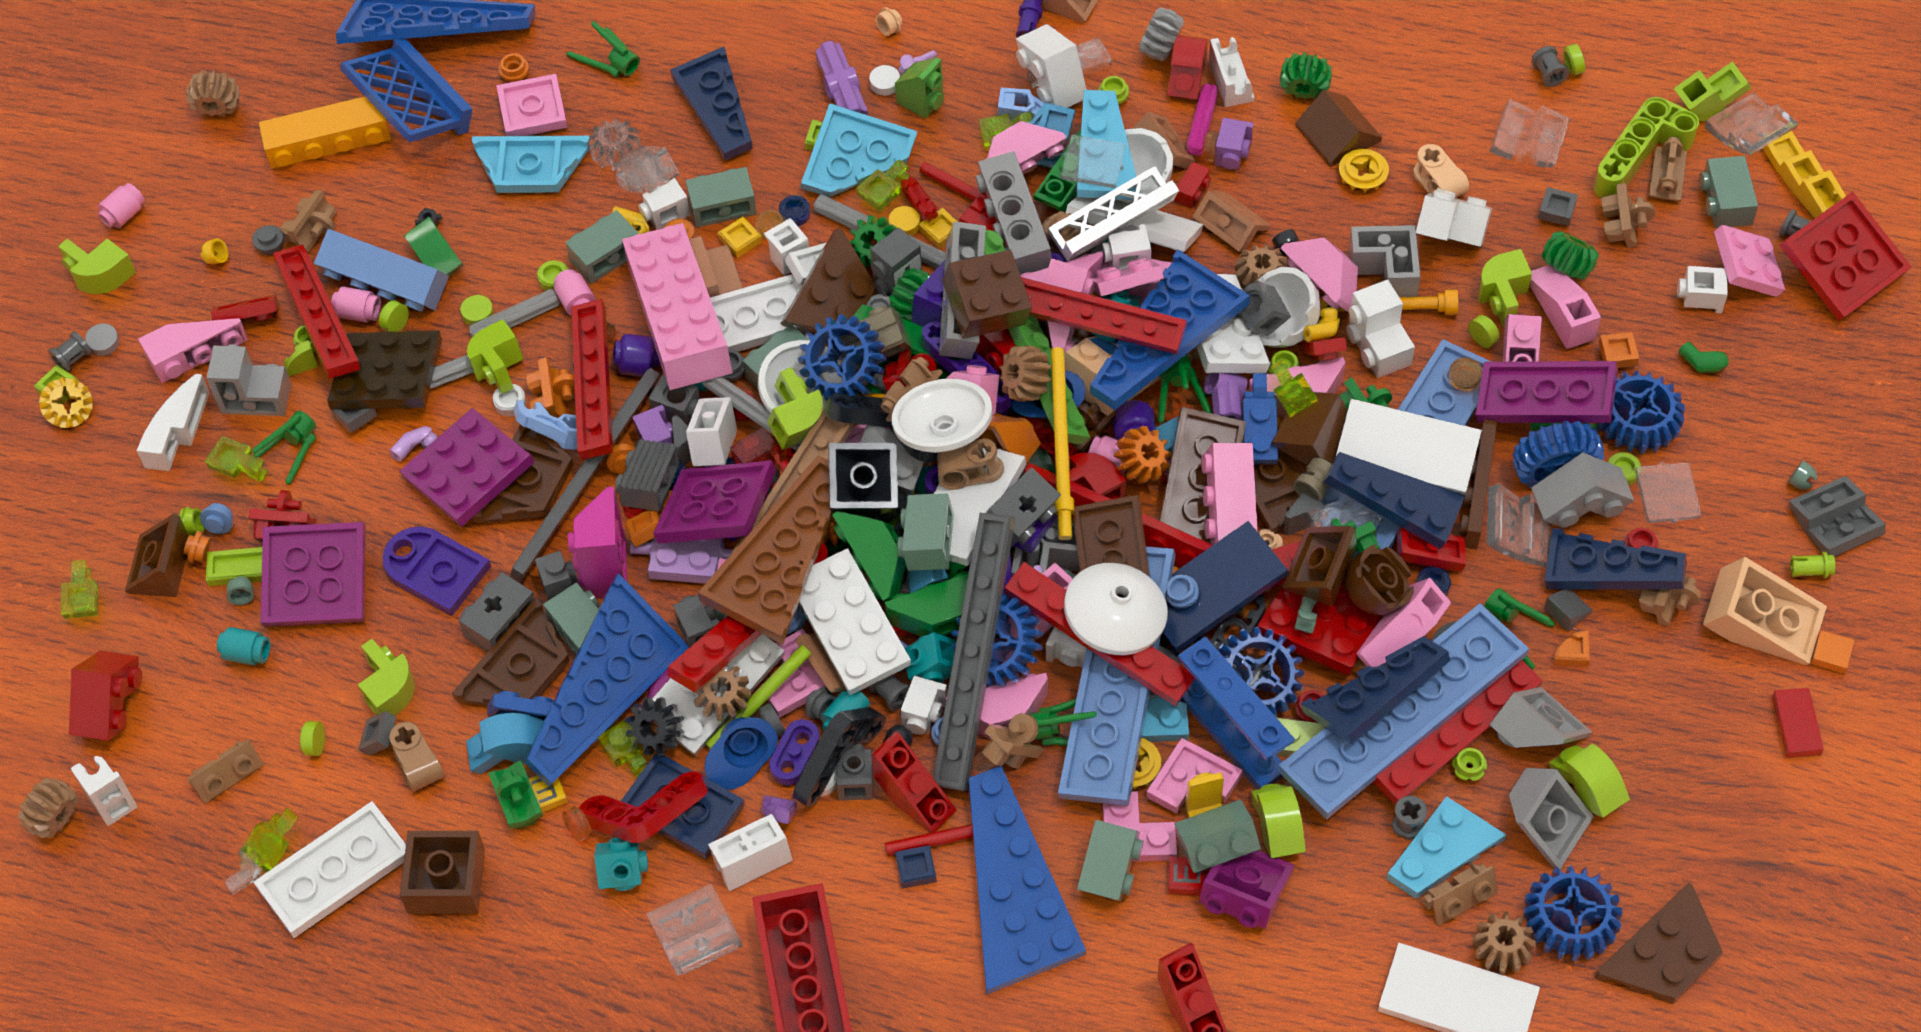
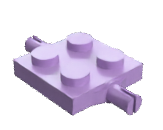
M653 538L651 542H646L638 547H635L632 541L630 544L631 554L650 555L649 579L704 584L717 571L719 559H727L734 550L725 548L724 538L660 544Z

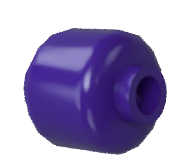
M624 334L620 341L615 340L612 365L617 366L620 374L643 377L648 369H652V367L658 368L660 360L651 337Z
M1126 401L1115 410L1113 432L1116 440L1123 438L1125 432L1132 428L1137 429L1141 426H1147L1149 431L1156 430L1154 411L1149 404L1143 401Z

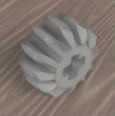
M1163 7L1158 8L1142 37L1140 51L1154 60H1166L1175 44L1177 35H1179L1183 27V17L1173 10H1167Z

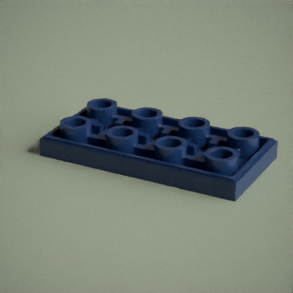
M1249 521L1172 574V577L1176 575L1192 577L1199 587V596L1193 605L1182 609L1171 606L1167 601V621L1162 633L1178 653L1289 575L1288 569Z

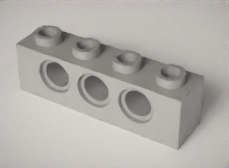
M1015 151L978 161L980 174L976 175L975 178L980 194L986 192L988 199L984 200L988 217H995L996 223L993 224L994 232H998L1002 238L1005 250H1012L1020 275L1048 268L1052 259L1050 246Z
M953 222L946 239L944 275L949 263L984 255L986 226ZM943 285L939 355L971 360L979 344V335L962 339Z

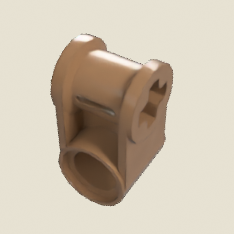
M978 439L962 448L937 453L939 484L945 489L958 490L966 486L991 483L998 480L1004 473L1003 462L997 457L996 445L989 439ZM982 448H985L987 452L985 455ZM986 466L989 471V474H987L985 471Z
M402 722L392 728L389 739L395 758L412 792L445 777L437 757L432 749L429 748L422 733L415 724Z

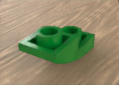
M430 217L404 235L424 265L438 269L448 276L464 266Z

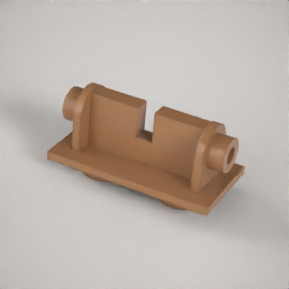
M1670 137L1663 147L1656 146L1649 197L1681 202L1687 151L1682 150V143L1677 137Z
M922 357L911 360L899 376L907 386L904 387L900 381H895L882 398L881 408L889 413L886 421H892L893 409L902 396L921 384L937 380L943 372L941 370L929 371L927 368L929 364Z
M249 739L242 743L238 740L236 745L220 754V758L215 762L211 760L196 771H191L192 775L187 779L192 787L196 789L204 804L264 765Z
M1474 864L1453 877L1456 886L1453 887L1448 881H1445L1426 891L1422 901L1428 910L1434 909L1438 926L1498 893L1494 867L1490 866L1487 868L1484 864L1479 866Z

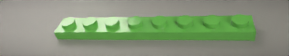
M986 230L984 255L1006 251L1003 240L998 232ZM1028 316L1025 325L1009 329L1016 347L1029 345L1040 348L1044 354L1048 355L1047 364L1051 366L1049 341L1043 334L1036 317ZM1051 369L1049 371L1051 381L1046 383L1047 393H1042L1039 399L1054 430ZM1066 384L1068 443L1082 445L1090 435L1084 424V419L1072 398V392Z

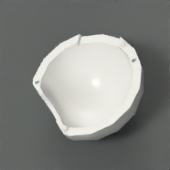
M1126 129L1125 133L1136 177L1155 166L1164 181L1168 183L1173 171V155L1167 141L1158 133L1147 129ZM1152 178L1141 183L1140 194L1148 195L1158 189ZM1115 199L1125 203L1133 202V200Z
M1280 267L1267 272L1257 281L1276 288L1291 318L1269 336L1259 334L1261 342L1265 346L1275 348L1294 346L1304 340L1303 330L1305 326L1318 323L1320 317L1319 292L1307 274L1296 268Z

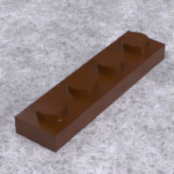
M1484 419L1477 447L1478 456L1477 459H1474L1470 478L1474 479L1473 487H1467L1464 499V506L1470 507L1469 515L1462 514L1459 534L1466 535L1465 548L1475 550L1478 548L1497 426V421Z

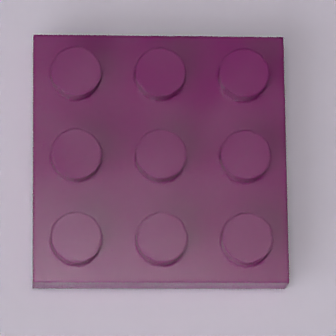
M471 408L399 472L410 485L462 527L535 462L527 451Z
M772 460L682 469L653 533L657 543H680L683 541L748 536L776 472Z
M363 522L263 527L261 624L264 627L365 622V524Z

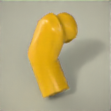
M1334 307L1323 308L1320 311L1321 319L1318 324L1304 327V339L1310 342L1333 337L1337 333L1340 324V318H1337L1338 310Z

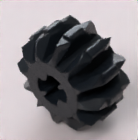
M651 697L643 699L642 705H633L631 710L634 716L626 717L625 720L627 724L632 726V729L628 730L625 736H635L636 738L632 748L638 749L643 746L644 755L647 756L652 755L654 752L661 756L667 754L668 748H676L678 746L676 737H681L685 733L683 729L677 727V724L683 722L685 718L683 716H674L677 705L671 704L666 707V699L664 697L657 698L655 702ZM655 720L657 722L658 727H656L655 729L659 730L658 732L653 731L651 726H654L655 724L651 723V721Z

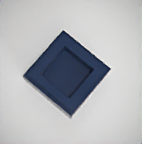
M930 845L895 852L902 889L937 882Z

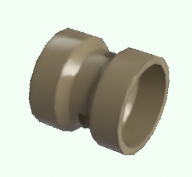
M1313 458L1306 467V474L1299 475L1293 483L1296 493L1299 496L1306 493L1321 502L1327 494L1326 490L1332 488L1324 483L1331 463L1322 458Z

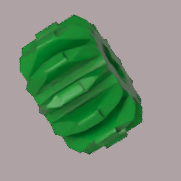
M1304 52L1302 55L1293 53L1291 58H1285L1282 64L1279 78L1280 86L1285 88L1286 94H1294L1295 99L1299 97L1304 98L1306 101L1309 98L1316 99L1323 90L1328 91L1330 88L1332 67L1327 64V59H1319L1317 54L1308 55Z
M870 215L868 216L867 223L861 219L857 220L859 227L857 231L854 229L849 230V233L854 236V240L849 242L865 268L869 267L872 263L870 249L873 247L871 245L873 238L879 243L897 229L895 225H889V220L885 217L877 219L876 216Z
M1562 231L1552 234L1544 245V251L1541 255L1543 260L1548 265L1554 267V269L1578 279L1588 277L1595 268L1599 257L1594 246Z
M912 268L911 270H906L902 278H898L897 284L893 288V293L889 298V308L892 307L896 310L902 319L912 322L914 293L930 277L929 273L921 269Z

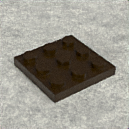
M440 330L346 334L358 358L360 370L333 378L327 399L330 410L425 407L442 343Z

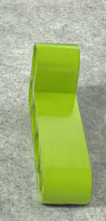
M1648 98L1599 164L1594 183L1596 195L1602 198L1617 194V184L1626 183L1628 185L1658 142L1664 145L1668 138L1677 137L1682 143V150H1689L1694 144L1699 126V118L1693 112L1664 98Z

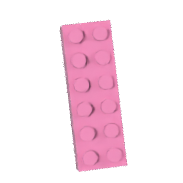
M683 223L622 239L628 268L669 390L732 374L727 344Z

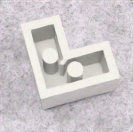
M1048 24L1016 38L1018 51H1016L1017 60L1023 68L1026 67L1037 78L1039 85L1037 95L1043 103L1046 102L1068 108L1083 100L1084 90L1087 89L1077 48L1073 42Z
M1439 188L1434 190V193L1431 192L1425 195L1416 233L1446 241L1452 239L1480 247L1483 245L1493 209L1486 206L1487 200L1468 196V200L1464 201L1456 199L1455 192Z
M1389 280L1353 292L1351 307H1349V325L1346 327L1351 343L1357 344L1361 351L1363 363L1367 368L1373 370L1377 378L1411 366L1415 350L1414 344L1400 323L1403 303Z

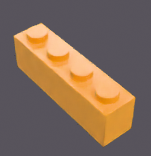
M366 97L259 122L264 150L271 169L391 140L386 118Z

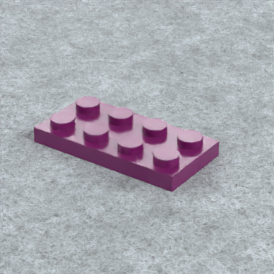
M1616 361L1484 362L1476 410L1478 423H1483L1484 419L1497 421V423H1563L1564 421L1569 423L1576 421L1581 423H1611L1618 372Z

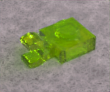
M1031 112L1021 113L1011 121L1009 114L978 119L984 150H990L995 135L1020 121L1030 122L1032 120Z
M899 159L885 173L877 169L856 188L858 196L878 211L883 210L901 193L900 183L903 179L907 180L910 175L905 172L909 166Z
M1283 360L1271 366L1281 383L1280 386L1273 390L1289 417L1318 401L1302 373L1292 377Z
M224 436L220 438L205 460L208 468L236 478L239 472L242 471L250 478L262 482L269 472L261 467L264 463L262 459L251 456L253 452L250 446Z
M86 560L72 561L71 582L61 583V614L64 619L98 615V584L95 579L91 580L90 567L86 568Z
M624 720L603 732L598 737V741L616 768L626 763L634 776L638 778L646 767L647 762L641 754L644 751L643 746L638 749L632 748L636 740L635 736H625L626 732L632 729V726Z
M286 808L281 816L275 813L269 823L263 821L256 824L241 850L265 872L270 871L277 865L290 844L282 836L294 825L298 816L289 808Z

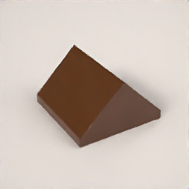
M1323 90L1296 121V127L1330 167L1340 163L1341 159L1350 151L1367 149L1382 141L1380 134L1347 96Z
M1299 390L1271 445L1305 465H1308L1313 458H1322L1332 464L1337 454L1348 412L1340 395Z
M173 513L139 535L125 592L134 595L177 597L187 555L183 552L188 539V533L179 515Z
M1352 526L1307 527L1290 567L1289 575L1286 577L1282 588L1333 607L1346 569L1357 547L1356 529Z

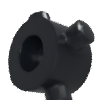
M424 208L419 213L418 219L415 220V225L417 226L430 217L436 227H438L439 220H442V215L436 214L433 209Z

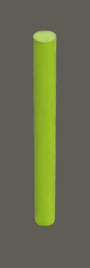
M802 644L746 701V710L738 709L736 711V718L751 717L812 653ZM730 718V719L706 742L707 746H708L710 749H711V747L716 743V741L720 738V736H721V731L723 730V728L725 727V725H726L727 723H729L730 721H732L733 719Z

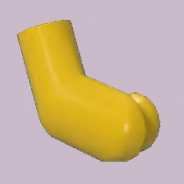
M617 206L613 208L612 213L617 210L638 234L649 232V226L643 214Z

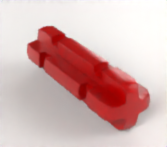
M909 176L907 180L903 179L900 183L902 192L908 197L916 211L920 213L919 215L927 222L932 218L936 219L938 217L937 207L930 201V197L922 186L919 185L916 178Z

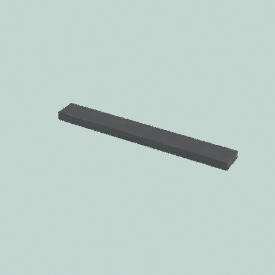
M650 368L645 372L613 419V446L617 444L632 422V417L638 413L655 388L660 374ZM608 454L585 460L513 565L510 578L520 584L523 582L536 563L535 559L540 557L606 460Z
M979 513L933 779L940 788L968 792L1016 519L1012 516Z

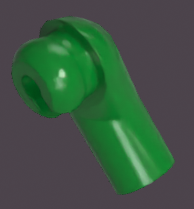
M1691 342L1683 344L1678 351L1699 373L1719 372L1729 364V358L1724 352H1700Z

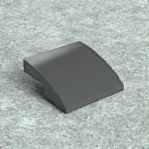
M1847 476L1789 501V507L1797 521L1821 553L1827 552V555L1837 556L1885 534L1886 524L1865 505L1866 494Z

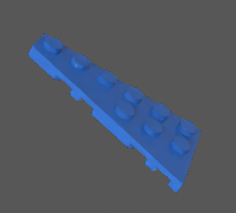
M355 0L336 32L337 44L502 30H522L530 27L536 15L535 4L476 0Z
M1177 249L1173 256V262L1168 269L1165 268L1163 271L1164 278L1160 279L1155 290L1150 291L1140 308L1187 321V327L1178 355L1119 339L1117 349L1111 358L1106 359L1090 384V394L1113 410H1116L1250 304V295Z
M619 573L614 577L524 760L547 786H550L668 669V666L690 647Z
M1002 766L969 778L986 995L1086 955L1083 942Z

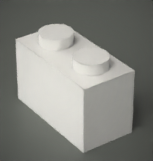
M731 397L698 400L686 431L693 466L725 465L737 433Z

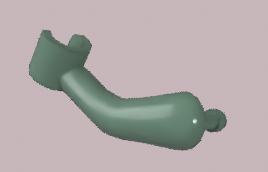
M1302 597L1301 607L1298 610V617L1294 627L1295 630L1313 634L1318 614L1312 613V609L1318 601Z

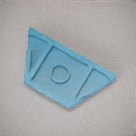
M472 136L474 149L497 193L559 192L591 148L590 136Z

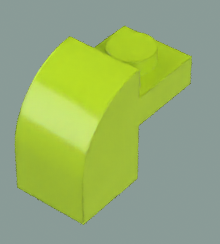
M1733 61L1708 79L1699 70L1674 87L1689 111L1696 114L1699 121H1709L1728 112L1726 108L1728 104L1751 89L1750 84Z
M68 238L58 246L63 256L61 260L63 266L71 273L77 288L83 292L103 294L113 291L136 273L129 255L109 239L104 240L89 254Z
M1521 249L1494 256L1485 264L1481 274L1478 290L1479 303L1490 302L1492 313L1498 315L1502 326L1505 325V318L1509 314L1517 315L1519 304L1515 296L1528 293L1532 272Z
M502 319L485 327L472 337L467 347V355L477 381L486 379L489 385L495 383L503 394L514 388L507 367L524 358L516 336Z
M792 367L779 373L774 387L784 404L772 409L767 422L782 450L803 442L808 432L819 420L823 409V400L819 389L807 394L804 380L795 374Z
M370 639L361 648L367 663L373 668L375 673L359 683L358 687L364 701L376 715L386 711L395 716L411 701L415 690L414 678L403 653L395 658L386 646L380 648L373 639Z
M1593 743L1585 749L1577 745L1567 748L1558 757L1549 762L1551 769H1557L1566 781L1574 785L1577 796L1589 811L1602 818L1630 800L1618 769L1605 752Z
M1267 784L1262 786L1261 789L1252 790V804L1260 817L1263 844L1270 857L1276 858L1306 852L1301 814L1292 786Z

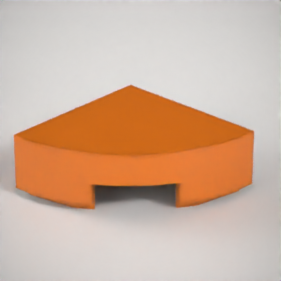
M1589 631L1575 632L1558 646L1554 665L1589 666Z

